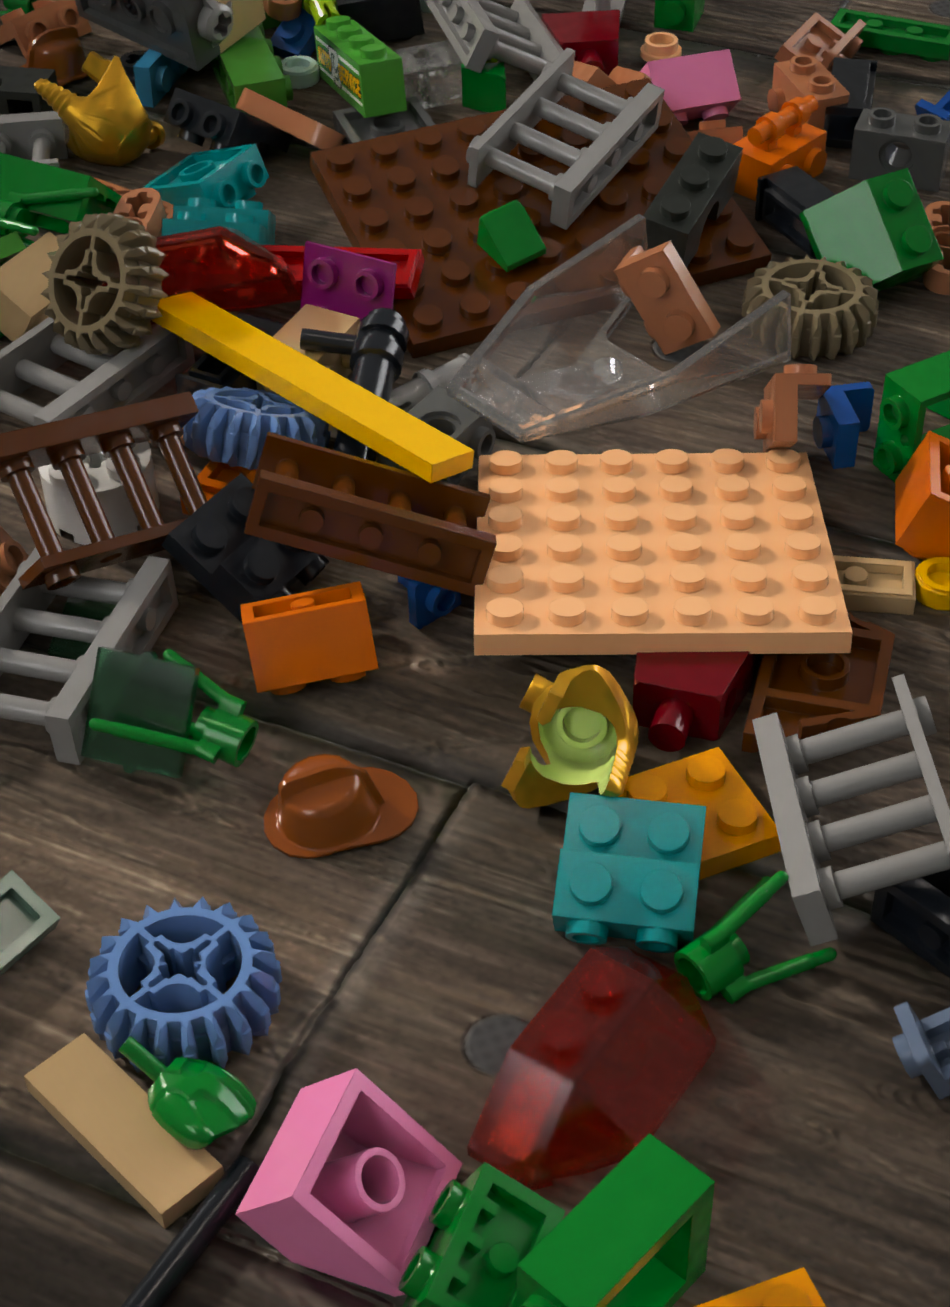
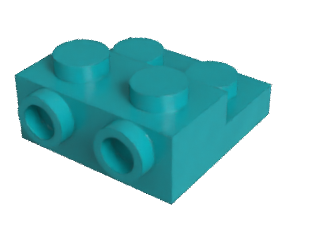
M255 143L192 153L144 187L157 190L163 201L173 205L188 206V198H207L216 200V207L233 208L235 207V201L252 198L256 194L254 188L264 186L269 178V174Z
M188 198V206L173 205V219L162 218L161 238L167 242L275 245L276 216L269 210H263L264 203L258 201L237 200L235 201V208L216 207V200Z
M570 792L563 849L560 848L552 911L554 930L566 932L565 937L576 943L601 945L607 943L608 937L636 940L635 945L640 949L658 953L675 952L678 949V945L686 946L692 942L706 806Z

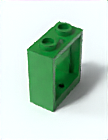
M0 152V199L6 200L11 191L27 194L96 187L99 190V194L96 197L26 205V208L32 213L33 226L60 234H69L70 222L82 221L85 214L113 213L122 197L92 176Z
M950 350L885 374L873 465L893 482H895L927 434H922L926 407L950 398ZM950 424L935 429L932 432L950 439Z
M648 1133L517 1265V1307H672L705 1271L715 1181Z

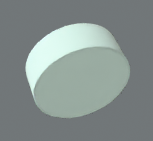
M296 55L281 60L283 74H289L293 89L309 88L319 82V64L315 59L309 56Z

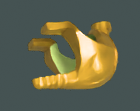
M91 51L88 54L81 70L98 83V86L88 96H77L76 93H71L70 90L64 89L63 86H58L55 82L51 83L48 79L40 78L34 83L37 93L42 96L43 100L47 101L49 106H52V109L58 113V116L69 127V141L67 144L69 150L88 162L108 166H123L141 156L146 148L154 149L160 147L165 141L164 128L158 122L149 119L118 56L114 55L111 61L104 59L95 51Z
M583 665L565 670L558 674L554 683L536 673L519 708L531 713L529 724L532 740L547 765L538 763L532 754L530 746L522 747L519 749L501 786L509 791L519 807L527 809L568 800L570 792L586 794L599 788V793L603 796L618 797L623 794L638 745L639 728L635 712L613 675L598 665Z

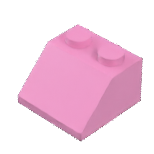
M730 49L648 61L640 71L652 79L653 85L664 89L663 99L682 126L686 125L688 120L703 118V121L725 119L729 116L728 113L741 100Z
M355 1068L300 1089L235 1215L292 1263L397 1297L405 1295V1293L398 1289L404 1271L418 1249L422 1246H427L435 1228V1225L429 1222L433 1206L445 1186L452 1179L456 1180L463 1163L362 1072Z

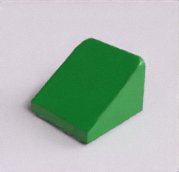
M504 62L485 63L481 73L465 68L464 64H461L462 106L488 113L506 109Z
M513 200L480 217L477 244L506 272L546 254V246L525 208L518 200Z

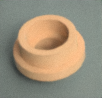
M655 32L647 35L645 43L640 48V56L646 62L680 57L682 55V48L678 44L677 36L667 32Z

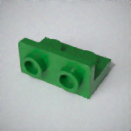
M484 1162L463 1183L452 1179L439 1195L430 1213L429 1222L437 1226V1230L429 1248L422 1246L418 1249L400 1280L398 1289L407 1295L403 1307H517V1265L562 1221L565 1210L487 1162Z

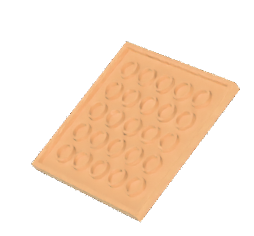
M724 448L718 449L713 453H686L678 449H665L654 454H631L625 450L613 449L602 454H575L568 450H554L547 454L521 455L515 451L502 450L491 455L479 456L478 491L490 494V501L485 516L477 517V530L496 535L497 545L483 585H475L474 656L637 655V652L750 651L749 654L851 653L853 632L807 452H796L788 448H776L768 453H742L735 449Z

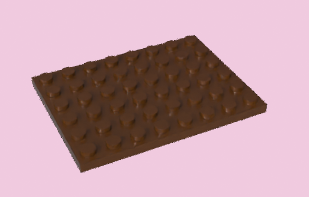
M649 78L601 89L627 100L629 97L634 98L647 83L652 84ZM569 95L562 97L556 103L601 124H605L607 121L612 122L616 118V116ZM664 99L658 128L567 230L550 223L552 201L548 199V194L495 169L476 188L467 184L469 163L466 162V152L469 144L475 136H481L507 109L310 152V168L353 247L422 250L425 263L415 299H394L393 310L403 316L406 322V327L409 331L407 349L413 359L633 303L621 290L614 270L629 250L637 246L643 215L692 143V139ZM541 119L533 127V129L579 150L583 147L588 148L594 142L545 119ZM517 144L509 153V155L555 176L559 173L564 174L570 168L521 144ZM731 197L716 221L709 218L706 219L698 251L687 266V269L696 285L702 286L753 273L759 268H767L768 263L771 261L772 253ZM513 200H518L525 208L546 246V254L506 272L477 244L479 219L483 214Z

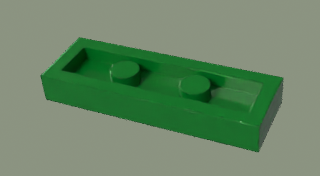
M840 8L830 22L846 34L859 19L864 21L866 26L858 36L864 41L861 47L879 49L887 55H898L901 53L916 55L928 62L949 61L950 26L844 8Z

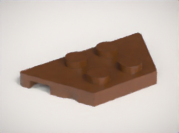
M847 610L853 632L851 653L763 654L743 732L742 751L749 753L759 752L752 720L777 712L786 737L798 734L799 739L880 716L895 634L872 622L861 621Z

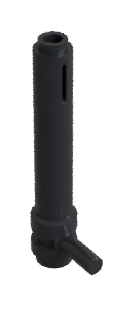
M377 308L370 311L361 320L356 335L303 328L300 337V349L350 355V369L352 371L350 381L389 402L393 383L397 381L402 372L404 353L407 350L409 331L403 316L389 308ZM340 430L337 431L333 450L376 461V451Z

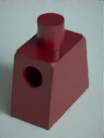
M619 9L541 14L542 21L561 48L565 50L568 47L575 50L574 61L599 67L608 76L618 66Z
M750 651L637 652L633 684V710L638 726L650 728L648 731L650 742L656 748L666 752L681 750L688 736L710 741L720 739L753 684L756 654H749Z

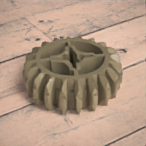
M114 213L85 214L82 221L70 222L69 234L57 235L58 250L47 253L52 261L50 270L42 273L48 278V288L41 295L50 300L45 315L55 320L53 331L63 336L66 344L80 350H85L86 353L93 355H117L125 348L138 347L140 336L153 334L150 321L151 319L163 317L157 307L160 299L168 297L161 290V284L170 274L159 267L166 254L155 248L157 237L145 231V226L140 225L136 220L124 218V216ZM102 283H108V285L105 287L102 286Z
M807 255L804 259L795 260L789 256L785 258L784 263L770 261L767 268L756 269L754 277L747 280L741 308L743 325L747 327V336L757 339L758 346L772 347L775 355L788 353L792 355L793 360L799 356L809 357L812 361H815L816 357L825 356L830 360H834L837 353L850 355L853 353L854 347L865 346L867 337L872 336L878 318V290L872 287L871 278L862 276L861 269L846 268L844 261L833 263L827 261L826 257L817 260L810 259Z

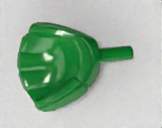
M132 1036L118 1049L154 1081L148 1089V1103L152 1116L163 1129L187 1148L203 1149L209 1146L215 1139L244 1126L253 1118L257 1104L249 1088L230 1071L208 1061L188 1057H176L166 1067Z

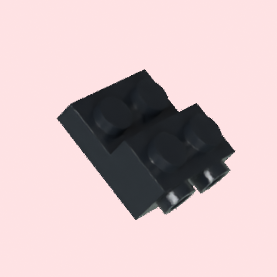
M176 87L164 118V122L180 128L178 137L201 147H203L205 139L212 141L210 150L256 143L258 150L265 154L268 153L270 146L287 153L293 138L292 135L244 112Z
M242 473L172 530L161 544L241 623L240 605L295 594L290 586L298 579L307 586L330 562L321 554L244 534L255 489L252 488L253 483Z

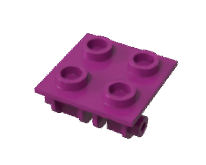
M306 241L300 309L305 304H310L358 317L360 322L374 309L389 308L393 310L397 264Z

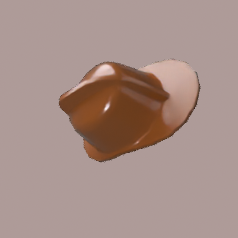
M70 25L50 29L34 36L28 44L26 64L20 66L24 68L55 69L58 86H65L75 80L88 77L81 70L86 60L83 45L76 28Z
M320 754L309 756L295 763L285 773L282 781L279 783L278 794L270 801L263 817L264 833L275 849L290 857L304 859L328 856L343 850L382 843L399 837L413 825L419 811L417 794L405 779L391 771L375 767H359L338 755Z

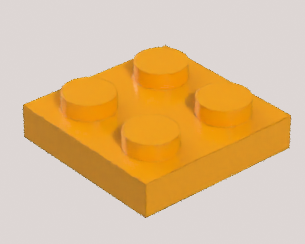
M720 747L628 776L623 794L618 796L706 806L699 880L781 852L775 822Z

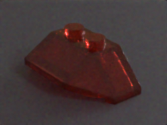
M217 226L157 237L155 248L166 254L159 267L170 274L161 284V290L168 297L191 291L227 312L301 300L302 291L287 263L237 229ZM102 283V286L106 287L108 283ZM153 320L150 321L151 325L157 324Z
M628 947L590 948L509 1047L468 1143V1155L482 1164L487 1162L527 1188L535 1191L553 1185V1179L586 1174L619 1163L648 1133L654 1135L716 1049V1039L688 977Z

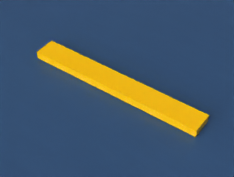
M190 291L159 300L157 308L163 317L151 319L153 322L430 484L473 468L474 450L199 295Z

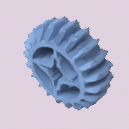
M228 386L221 389L210 387L206 390L201 389L194 392L192 396L199 412L183 427L185 446L199 457H208L212 462H222L229 464L230 467L239 466L248 470L257 469L267 432L324 448H329L331 431L328 430V423L274 392H268L264 389L254 390L246 387L231 388Z
M203 896L193 907L184 908L174 897L170 909L156 912L146 904L143 920L136 922L121 918L120 929L118 930L119 936H103L99 950L100 955L90 958L89 980L86 982L85 998L88 1010L91 1012L90 1017L93 1029L99 1035L100 1040L106 1041L107 1049L112 1052L115 1059L125 1057L118 1049L132 1036L166 1067L176 1057H188L208 1062L212 1061L217 1066L225 1069L228 1052L235 1051L249 1055L251 1045L253 1044L252 1036H268L271 1024L270 1015L278 1013V1006L281 1002L279 983L282 982L280 961L276 960L274 944L269 939L268 932L259 931V926L255 923L252 914L237 917V913L232 908L230 902L214 911L211 910V906ZM237 975L238 977L225 994H222L227 990L226 982ZM141 984V989L134 994L138 986ZM129 1060V1063L139 1073L141 1070Z

